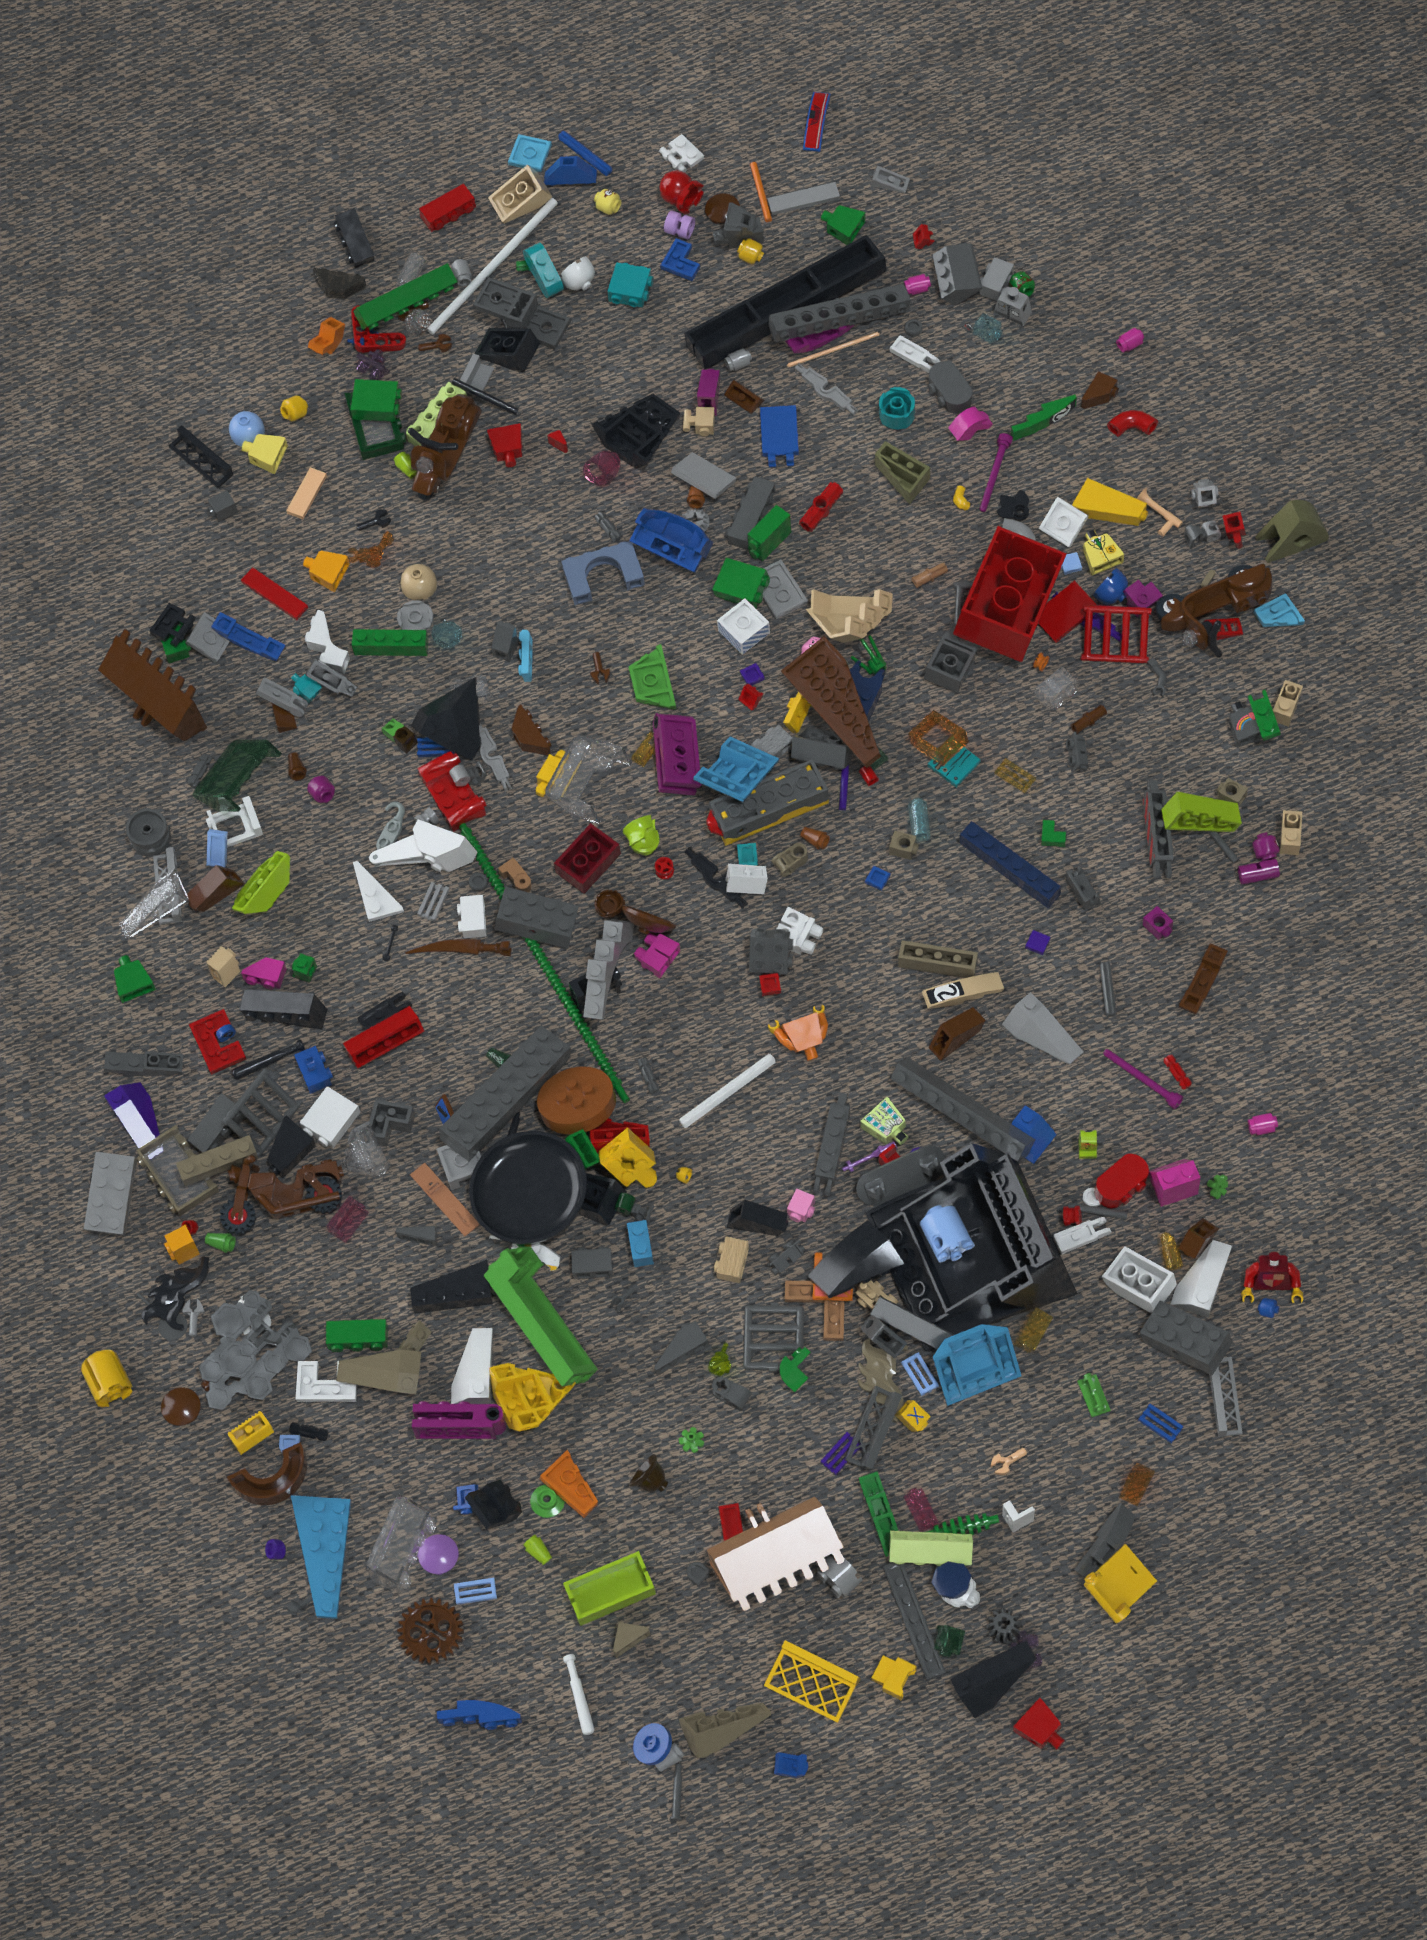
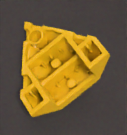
M511 1363L489 1368L493 1397L497 1405L502 1408L508 1427L516 1431L539 1427L577 1384L574 1382L572 1385L562 1387L554 1374L527 1368V1370L516 1368L515 1364Z

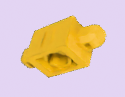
M559 750L555 756L549 754L536 776V794L543 797L548 790H555L567 769L565 762L567 759L566 751Z

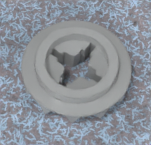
M695 508L694 510H687L685 514H682L683 518L691 522L694 516H696V525L704 532L708 529L710 521L708 514L703 509L697 510Z

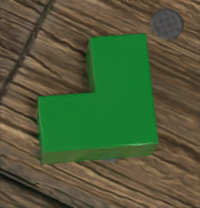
M1043 820L1041 846L1065 847L1066 832L1054 831V820Z

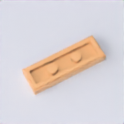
M309 468L286 510L287 514L304 519L327 477L325 472Z

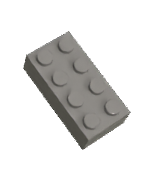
M103 1152L95 1153L84 1230L125 1236L137 1158Z

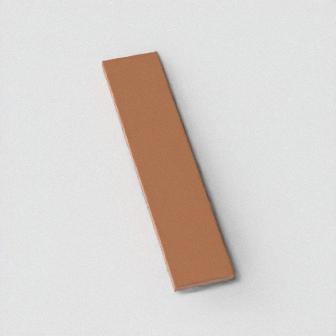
M426 1163L410 1174L464 1236L480 1225Z

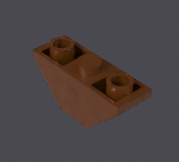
M519 705L511 728L513 738L522 751L548 756L551 754L550 747L552 746L549 739L542 736V730L538 723L534 724L531 720L533 717L528 709L525 710L522 705Z

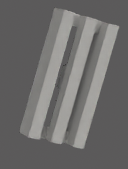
M431 882L417 916L435 922L448 895L449 887H442L441 884L436 885L434 882ZM436 889L426 913L423 914L433 890ZM440 891H443L433 915L429 916Z

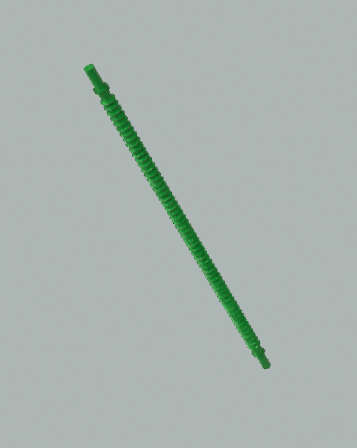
M466 823L459 826L460 834L478 852L475 856L476 861H479L481 869L484 870V874H487L486 877L492 883L491 886L494 887V891H497L496 894L502 900L505 889L504 884L501 883L502 880L499 879L497 871L491 866L492 863L488 862L489 858L486 857L487 855L484 853V850L481 849V845H478L479 841L473 836L471 828L467 827ZM522 937L525 939V943H528L527 946L533 952L532 955L535 956V960H538L543 973H546L545 977L551 982V986H554L553 990L556 991V995H559L558 999L564 1004V1008H567L566 1012L569 1013V1017H572L571 1020L575 1022L574 1025L580 1031L579 1034L583 1035L582 1039H586L585 1043L588 1044V1048H591L590 1052L593 1053V1057H596L595 1061L598 1062L601 1070L610 1078L613 1088L618 1093L624 1104L629 1102L630 1098L622 1087L621 1079L616 1077L617 1072L613 1071V1067H610L609 1059L605 1058L606 1054L603 1053V1049H600L601 1046L597 1045L598 1041L595 1040V1036H592L593 1032L589 1031L590 1027H587V1023L584 1022L585 1019L581 1018L582 1014L579 1013V1009H576L577 1006L573 1005L572 997L568 996L569 992L563 987L564 984L560 983L561 979L558 978V974H555L556 970H552L553 966L550 965V961H547L548 957L545 956V952H542L543 949L540 948V944L536 940Z

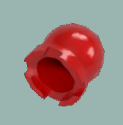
M673 170L662 177L659 190L661 197L667 203L676 205L677 210L681 213L689 214L690 211L688 209L693 204L697 206L704 194L701 189L704 185L697 180L692 181V178L683 171Z

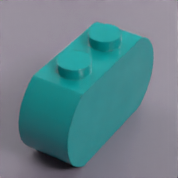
M539 242L523 250L525 261L544 296L549 298L563 291L562 280L545 247Z

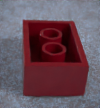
M590 823L554 862L555 872L585 894L621 855L620 845Z

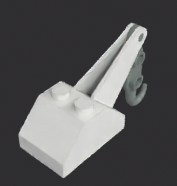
M392 802L387 805L385 810L388 811L392 807H397L398 813L385 825L376 843L377 850L369 856L371 863L377 867L429 862L431 868L438 872H441V870L450 872L473 862L478 852L464 836L421 820H417L413 828L414 835L396 842L402 831L405 807L400 802Z

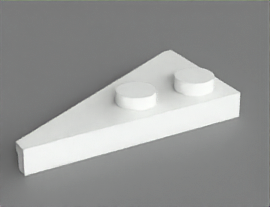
M358 861L353 862L368 921L403 913V907Z

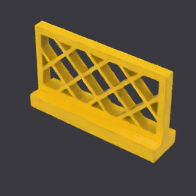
M785 1640L764 1686L838 1723L861 1678ZM784 1655L792 1658L794 1666L783 1670L781 1661ZM795 1660L801 1662L802 1664L797 1665ZM805 1665L809 1666L813 1675L801 1679L798 1668ZM796 1669L799 1680L788 1684L784 1673ZM814 1669L821 1673L815 1674ZM782 1674L785 1685L777 1688L770 1684L774 1676ZM824 1674L829 1676L831 1685L820 1688L816 1677ZM814 1678L817 1690L806 1693L803 1682ZM832 1678L835 1679V1680H837V1681H839V1682L833 1683ZM800 1683L804 1694L797 1697L791 1695L789 1687ZM840 1684L849 1686L847 1695L838 1698L835 1686ZM787 1688L788 1693L781 1689ZM833 1688L836 1699L824 1702L821 1691ZM819 1692L822 1703L816 1706L811 1705L807 1696ZM837 1701L839 1711L835 1717L828 1713L826 1705Z

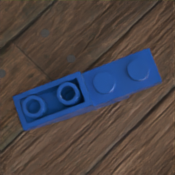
M460 1700L457 1701V1709L437 1711V1720L443 1726H453L455 1722L461 1721L464 1724H473L479 1719L481 1727H485L486 1730H493L498 1725H505V1727L511 1728L518 1726L517 1723H522L519 1713L505 1706L486 1701Z

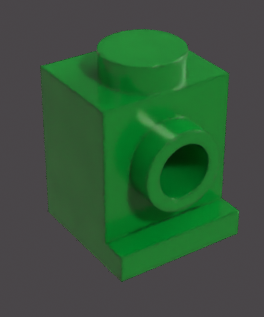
M300 953L299 957L292 964L294 972L292 977L310 983L317 968L315 959Z

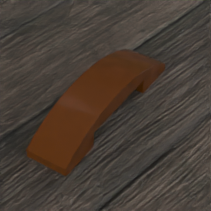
M1211 943L1209 944L1202 958V963L1188 990H1186L1179 1008L1193 1014L1198 1013L1222 967L1228 950Z

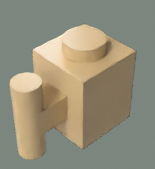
M696 407V416H691V410L687 409L684 411L683 431L689 432L690 426H695L696 434L701 436L714 435V407Z

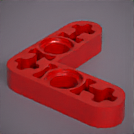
M359 305L353 307L351 320L354 347L358 352L400 351L406 346V337L402 333L370 334L369 328L363 332L357 331L356 328L360 324L353 311ZM360 338H364L365 345H361ZM377 340H383L385 344L377 345L375 342Z

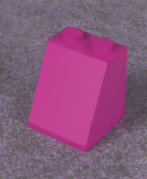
M1182 1159L1149 1170L1148 1176L1161 1207L1198 1195L1200 1175L1193 1160Z

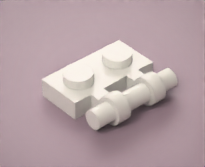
M682 134L668 143L671 150H667L665 147H661L659 150L662 157L669 161L675 170L683 172L687 170L684 165L687 164L692 168L704 159V155ZM677 154L681 159H676L674 156Z

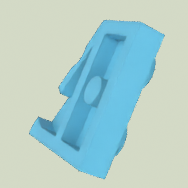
M1286 593L1254 609L1253 612L1263 627L1303 625L1305 622Z

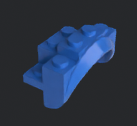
M644 508L635 521L637 526L629 540L650 553L694 573L702 558L706 559L714 543L699 526L691 521L666 511Z

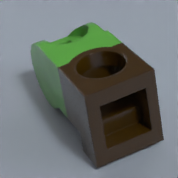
M393 718L381 729L384 735L396 743L406 754L418 743L415 734Z

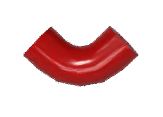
M1129 410L1113 417L1107 423V427L1117 437L1130 428H1137L1146 435H1150L1156 429L1158 420L1143 411Z

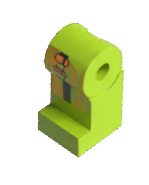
M1080 1130L1078 1140L1079 1159L1097 1158V1131L1085 1132Z

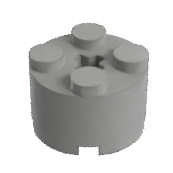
M830 1554L825 1559L829 1569L821 1572L818 1566L816 1568L818 1571L816 1577L823 1584L827 1582L831 1586L830 1592L837 1599L840 1597L845 1598L863 1580L861 1577L859 1579L856 1578L855 1575L858 1572L845 1558L843 1563L837 1564L833 1555Z

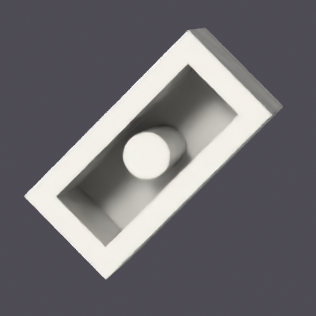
M483 895L460 897V904H457L458 915H461V921H458L459 933L462 932L464 938L485 937L486 919Z

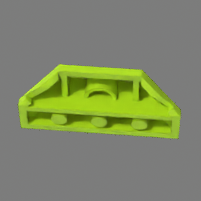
M276 851L273 857L260 865L236 895L232 909L243 914L268 911L289 884L290 856Z

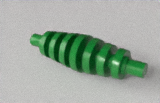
M982 1513L983 1518L979 1519L978 1514H974L975 1520L971 1521L970 1515H965L967 1522L963 1523L962 1517L958 1516L959 1524H955L954 1518L950 1519L951 1526H947L946 1521L942 1522L943 1528H939L938 1524H936L933 1530L926 1532L953 1534L961 1532V1534H966L965 1531L969 1530V1533L974 1535V1528H977L978 1533L982 1532L981 1527L983 1526L988 1530L991 1524L999 1523L998 1514L986 1516V1513Z

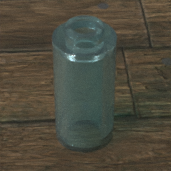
M915 798L908 804L911 835L916 836L917 842L927 841L931 838L927 802L921 798Z

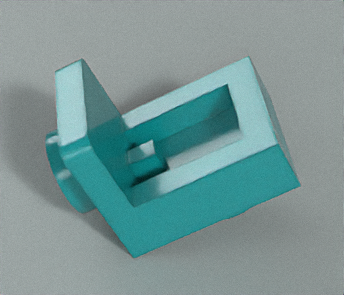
M756 843L738 844L739 865L757 866Z

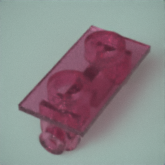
M917 1488L909 1490L910 1493L905 1495L904 1499L920 1532L930 1529L936 1524L939 1525L923 1489L917 1490Z

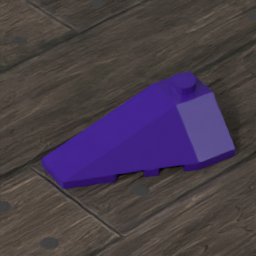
M141 1082L120 1085L104 1095L108 1105L138 1149L160 1135L151 1097ZM163 1146L148 1155V1158L152 1160L163 1153Z

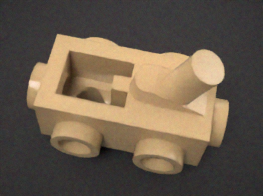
M869 1281L864 1284L861 1282L855 1292L859 1297L857 1299L858 1303L864 1308L868 1306L871 1310L879 1296L895 1304L898 1303L894 1296L891 1294L887 1296L883 1292L884 1287L878 1281L874 1283Z

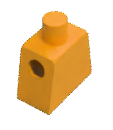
M319 551L315 559L307 556L303 562V567L309 568L311 580L332 592L336 591L350 565L348 556L326 551Z

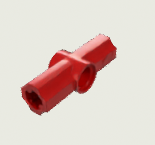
M830 482L821 495L814 498L813 505L799 521V525L804 530L812 532L820 521L829 515L830 509L843 494V489L840 485Z

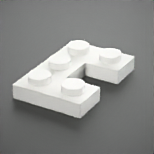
M298 1361L297 1402H356V1384L336 1380H318V1361Z

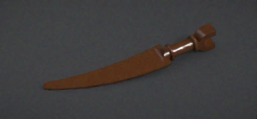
M455 939L431 943L405 953L460 952L478 955L479 951L481 953L490 951L496 954L500 953L503 956H511L512 948H510V941L484 944L480 939Z

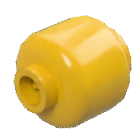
M751 238L743 239L737 250L739 258L751 265L756 261L760 262L764 255L762 244Z
M295 395L282 402L280 411L285 419L296 421L306 416L308 404L302 397Z

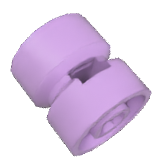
M671 210L665 220L664 232L671 235L677 234L678 237L688 240L695 227V218L688 215L682 217L681 213Z

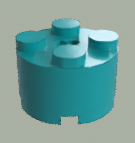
M893 387L880 396L879 417L882 424L890 429L899 430L908 428L914 421L915 399L907 389Z

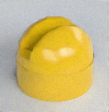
M680 1167L678 1168L679 1172H676V1178L680 1182L687 1184L692 1176V1169Z

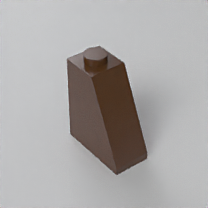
M215 865L185 896L190 901L188 904L192 909L205 912L245 885V883L234 870Z
M974 1007L940 1025L929 1049L942 1061L980 1032L986 1020Z

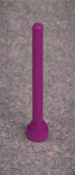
M1005 433L999 434L997 439L999 448L980 505L981 512L987 510L1005 450L1011 446L1013 440L1012 436Z
M1109 1049L1104 1050L1103 1054L1105 1057L1163 1096L1171 1108L1175 1110L1181 1104L1184 1098L1177 1092H1169Z

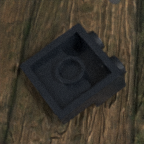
M501 1480L488 1483L483 1489L470 1492L465 1497L486 1530L513 1522L522 1513L520 1502L514 1500L510 1494L509 1486L503 1484Z

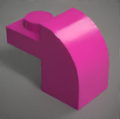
M971 407L960 413L948 428L958 441L971 439L977 430L989 429L993 423L985 412L978 411L976 407Z

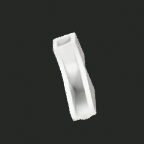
M317 610L316 615L311 619V629L305 635L308 649L322 652L320 656L322 662L345 674L350 660L348 651L333 645L325 614L323 611Z

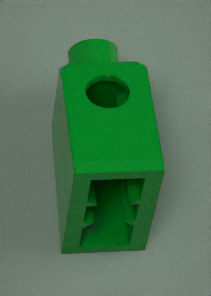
M841 205L837 206L833 213L824 210L821 216V220L827 222V233L846 245L854 241L866 222L865 212Z
M128 955L119 958L121 966L114 969L118 995L122 1003L156 990L153 981L139 960L131 962Z
M583 1129L569 1135L565 1139L579 1154L585 1169L600 1162L598 1153Z

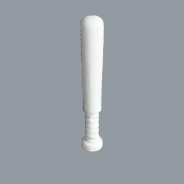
M569 1654L563 1657V1661L567 1664L570 1674V1684L582 1733L590 1735L594 1732V1725L582 1683L576 1671L574 1662L576 1657L574 1654Z

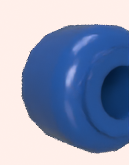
M1263 1298L1258 1305L1259 1314L1268 1318H1273L1275 1314H1278L1280 1308L1277 1306L1275 1299Z

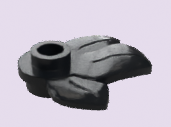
M1019 490L1015 498L1007 495L1000 496L1001 508L996 511L1000 517L1014 518L1015 520L1022 521L1029 516V508L1027 507L1029 498L1024 491Z

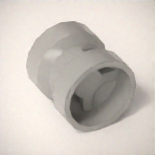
M430 807L425 809L423 814H418L414 817L415 823L417 820L432 825L440 822Z

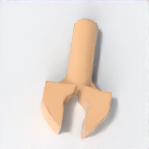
M1021 1448L1007 1457H1001L1000 1454L994 1456L991 1467L997 1463H1004L1002 1468L995 1471V1474L1006 1475L1009 1473V1465L1027 1455V1451L1025 1448Z

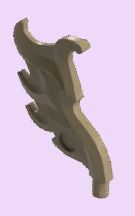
M866 1339L862 1345V1353L867 1360V1365L863 1367L859 1363V1370L866 1378V1382L863 1383L861 1380H858L860 1388L865 1392L872 1393L874 1386H878L886 1391L897 1392L902 1395L899 1388L892 1381L893 1376L896 1375V1358L894 1359L883 1349L873 1347L870 1344L871 1339ZM906 1345L902 1351H908V1346ZM878 1392L876 1402L883 1405L887 1396ZM903 1396L901 1397L895 1414L904 1405ZM894 1415L892 1422L898 1423L899 1419Z

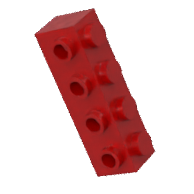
M409 1006L347 1040L343 1045L358 1069L424 1032V1028L416 1013Z

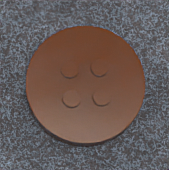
M586 1066L569 1068L555 1074L544 1083L537 1096V1106L544 1124L549 1129L561 1134H573L582 1129L587 1132L600 1126L610 1117L616 1105V1094L608 1075L599 1069Z

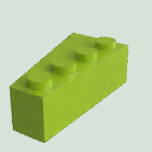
M1176 792L1161 809L1165 830L1234 832L1242 824L1238 803L1188 793Z

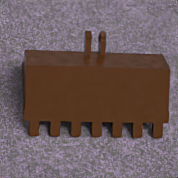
M127 629L123 630L120 637L116 635L98 671L138 704L133 713V718L138 720L146 711L141 720V725L147 726L154 718L170 733L183 741L200 731L206 730L207 726L195 702L192 700L196 688L193 685H189L184 693L181 690L185 681L182 676H178L173 684L170 679L174 669L168 666L163 674L159 672L163 660L160 657H156L151 665L148 662L152 654L149 648H145L142 655H139L137 652L141 641L134 639L131 646H129L127 641L130 632Z

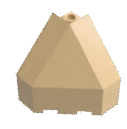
M878 589L874 590V597L832 596L812 590L811 608L806 610L830 639L845 643L863 639L868 631L874 629L881 622L884 616L892 612L893 594Z

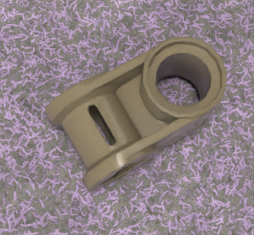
M796 843L772 859V864L778 867L782 877L788 876L808 861L807 847L802 843ZM799 852L804 853L802 856H795Z

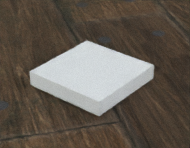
M1057 497L1039 529L1067 547H1071L1089 515Z

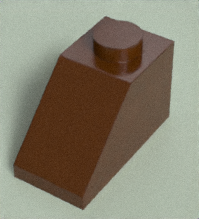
M1098 371L1082 397L1081 408L1086 409L1105 404L1112 397L1115 398L1119 391L1117 387L1118 380Z
M1202 1218L1188 1230L1179 1249L1186 1256L1196 1259L1210 1243L1219 1228Z

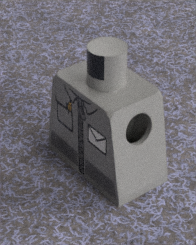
M1006 287L997 300L994 313L1024 326L1032 314L1029 297L1019 292L1016 287Z

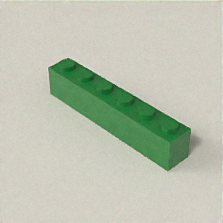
M447 263L357 307L353 312L362 330L367 328L372 330L379 326V322L384 321L386 323L394 319L393 315L397 313L399 315L405 314L409 311L408 308L413 305L417 308L424 304V300L429 298L431 301L439 296L438 293L442 291L447 293L453 290V286L458 281Z

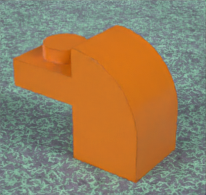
M329 317L321 323L319 335L309 341L308 348L318 354L323 355L326 352L332 354L343 338L345 324Z

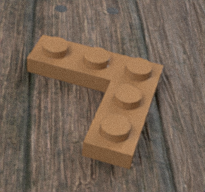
M785 1281V1302L824 1303L823 1339L827 1341H844L845 1301L813 1300L812 1281Z

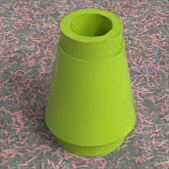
M403 451L395 456V466L410 479L415 477L418 471L411 468L410 455Z
M536 1534L523 1544L526 1548L525 1551L543 1565L552 1559L541 1537L538 1538Z

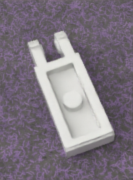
M901 335L890 347L891 353L929 373L932 366L925 362L926 359L933 365L940 362L929 351Z
M1101 1217L1053 1235V1238L1060 1253L1064 1254L1109 1235L1111 1230L1110 1228H1104L1095 1232V1227L1106 1223L1105 1217Z

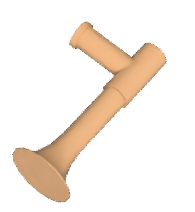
M1147 488L1137 497L1138 500L1147 503L1148 506L1167 520L1166 524L1158 530V534L1164 537L1173 525L1179 528L1183 524L1171 512L1165 510L1152 500L1147 494Z

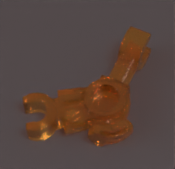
M386 531L378 546L370 547L369 549L360 548L359 551L355 548L348 549L349 554H355L354 557H348L349 562L355 563L360 560V563L367 562L366 565L370 568L380 566L383 550L395 540L392 537L393 534Z

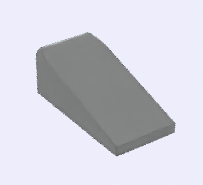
M877 166L870 186L905 193L910 178ZM901 180L904 182L903 187H899Z

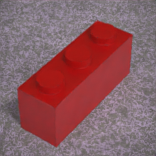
M463 183L420 207V217L431 232L440 230L445 224L456 221L459 216L472 212L476 207L475 198Z

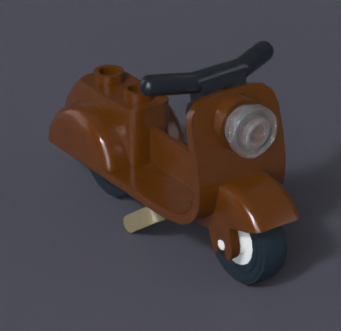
M463 394L448 397L438 412L435 428L429 439L423 437L414 428L408 429V433L421 444V446H414L411 451V468L418 471L412 490L418 492L420 499L430 500L432 495L437 493L440 481H447L450 478L457 462L461 459L465 445L481 414V408L475 405L473 398Z
M1265 564L1255 567L1250 565L1236 566L1229 572L1228 578L1210 584L1216 573L1215 570H1210L1201 583V589L1190 593L1186 597L1179 594L1163 596L1156 606V613L1161 620L1162 630L1173 632L1183 630L1182 640L1185 646L1188 645L1192 648L1196 645L1201 650L1209 646L1214 655L1220 658L1222 652L1217 646V633L1221 627V622L1217 620L1212 626V623L1209 621L1201 624L1195 618L1228 604H1231L1237 613L1247 611L1249 608L1259 604H1264L1272 591V574L1270 568H1266Z

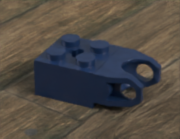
M857 660L854 666L850 668V672L868 721H870L882 693L885 670L880 669L875 676L864 678L860 675L861 661Z

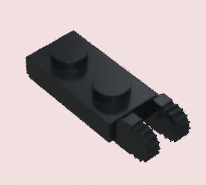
M400 992L392 998L389 997L357 1019L364 1030H367L409 1006L412 1007V1003L406 1001L396 1007L395 1004L406 997L404 992Z

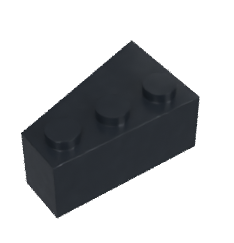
M355 208L335 215L333 224L336 232H339L341 236L340 241L343 248L346 247L348 252L346 256L349 263H353L356 268L374 261L373 251Z

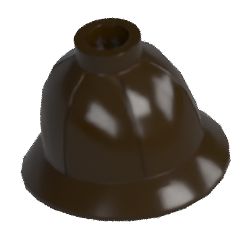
M656 1454L648 1457L640 1466L629 1483L630 1487L639 1486L641 1489L650 1492L656 1490L662 1492L667 1487L668 1481L665 1480L664 1470L657 1462Z

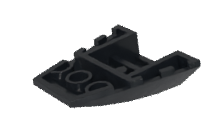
M651 394L634 402L633 406L629 408L624 407L620 409V412L613 416L612 414L606 416L605 420L601 422L596 421L592 423V427L604 447L630 466L647 465L680 416V412L655 394Z
M867 1220L838 1243L811 1271L808 1278L825 1295L832 1298L853 1289V1285L859 1282L867 1283L871 1281V1277L880 1273L883 1276L890 1273V1269L894 1267L900 1269L905 1264L890 1240Z

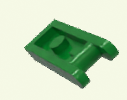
M1266 689L1262 690L1263 698L1253 701L1252 695H1248L1263 741L1281 735Z

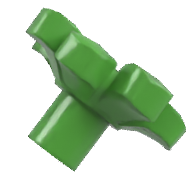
M1215 1175L1214 1181L1209 1180L1207 1182V1186L1212 1188L1210 1195L1215 1199H1219L1221 1195L1224 1196L1227 1190L1224 1188L1228 1187L1227 1176Z
M694 1427L690 1428V1432L687 1430L682 1431L683 1437L679 1438V1444L684 1445L683 1450L685 1452L691 1449L693 1453L698 1452V1447L704 1446V1441L701 1440L704 1437L702 1432L697 1433V1429Z

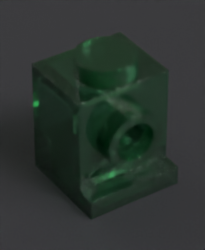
M938 1625L937 1629L939 1631L934 1649L940 1651V1656L951 1658V1655H960L965 1631L948 1625Z

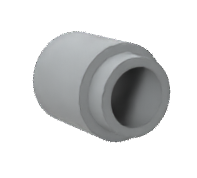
M462 259L455 260L451 265V269L458 281V286L464 287L469 285L472 275L468 262Z
M744 348L728 354L724 358L725 365L729 371H737L750 365V360H752L750 352L748 350L745 351Z

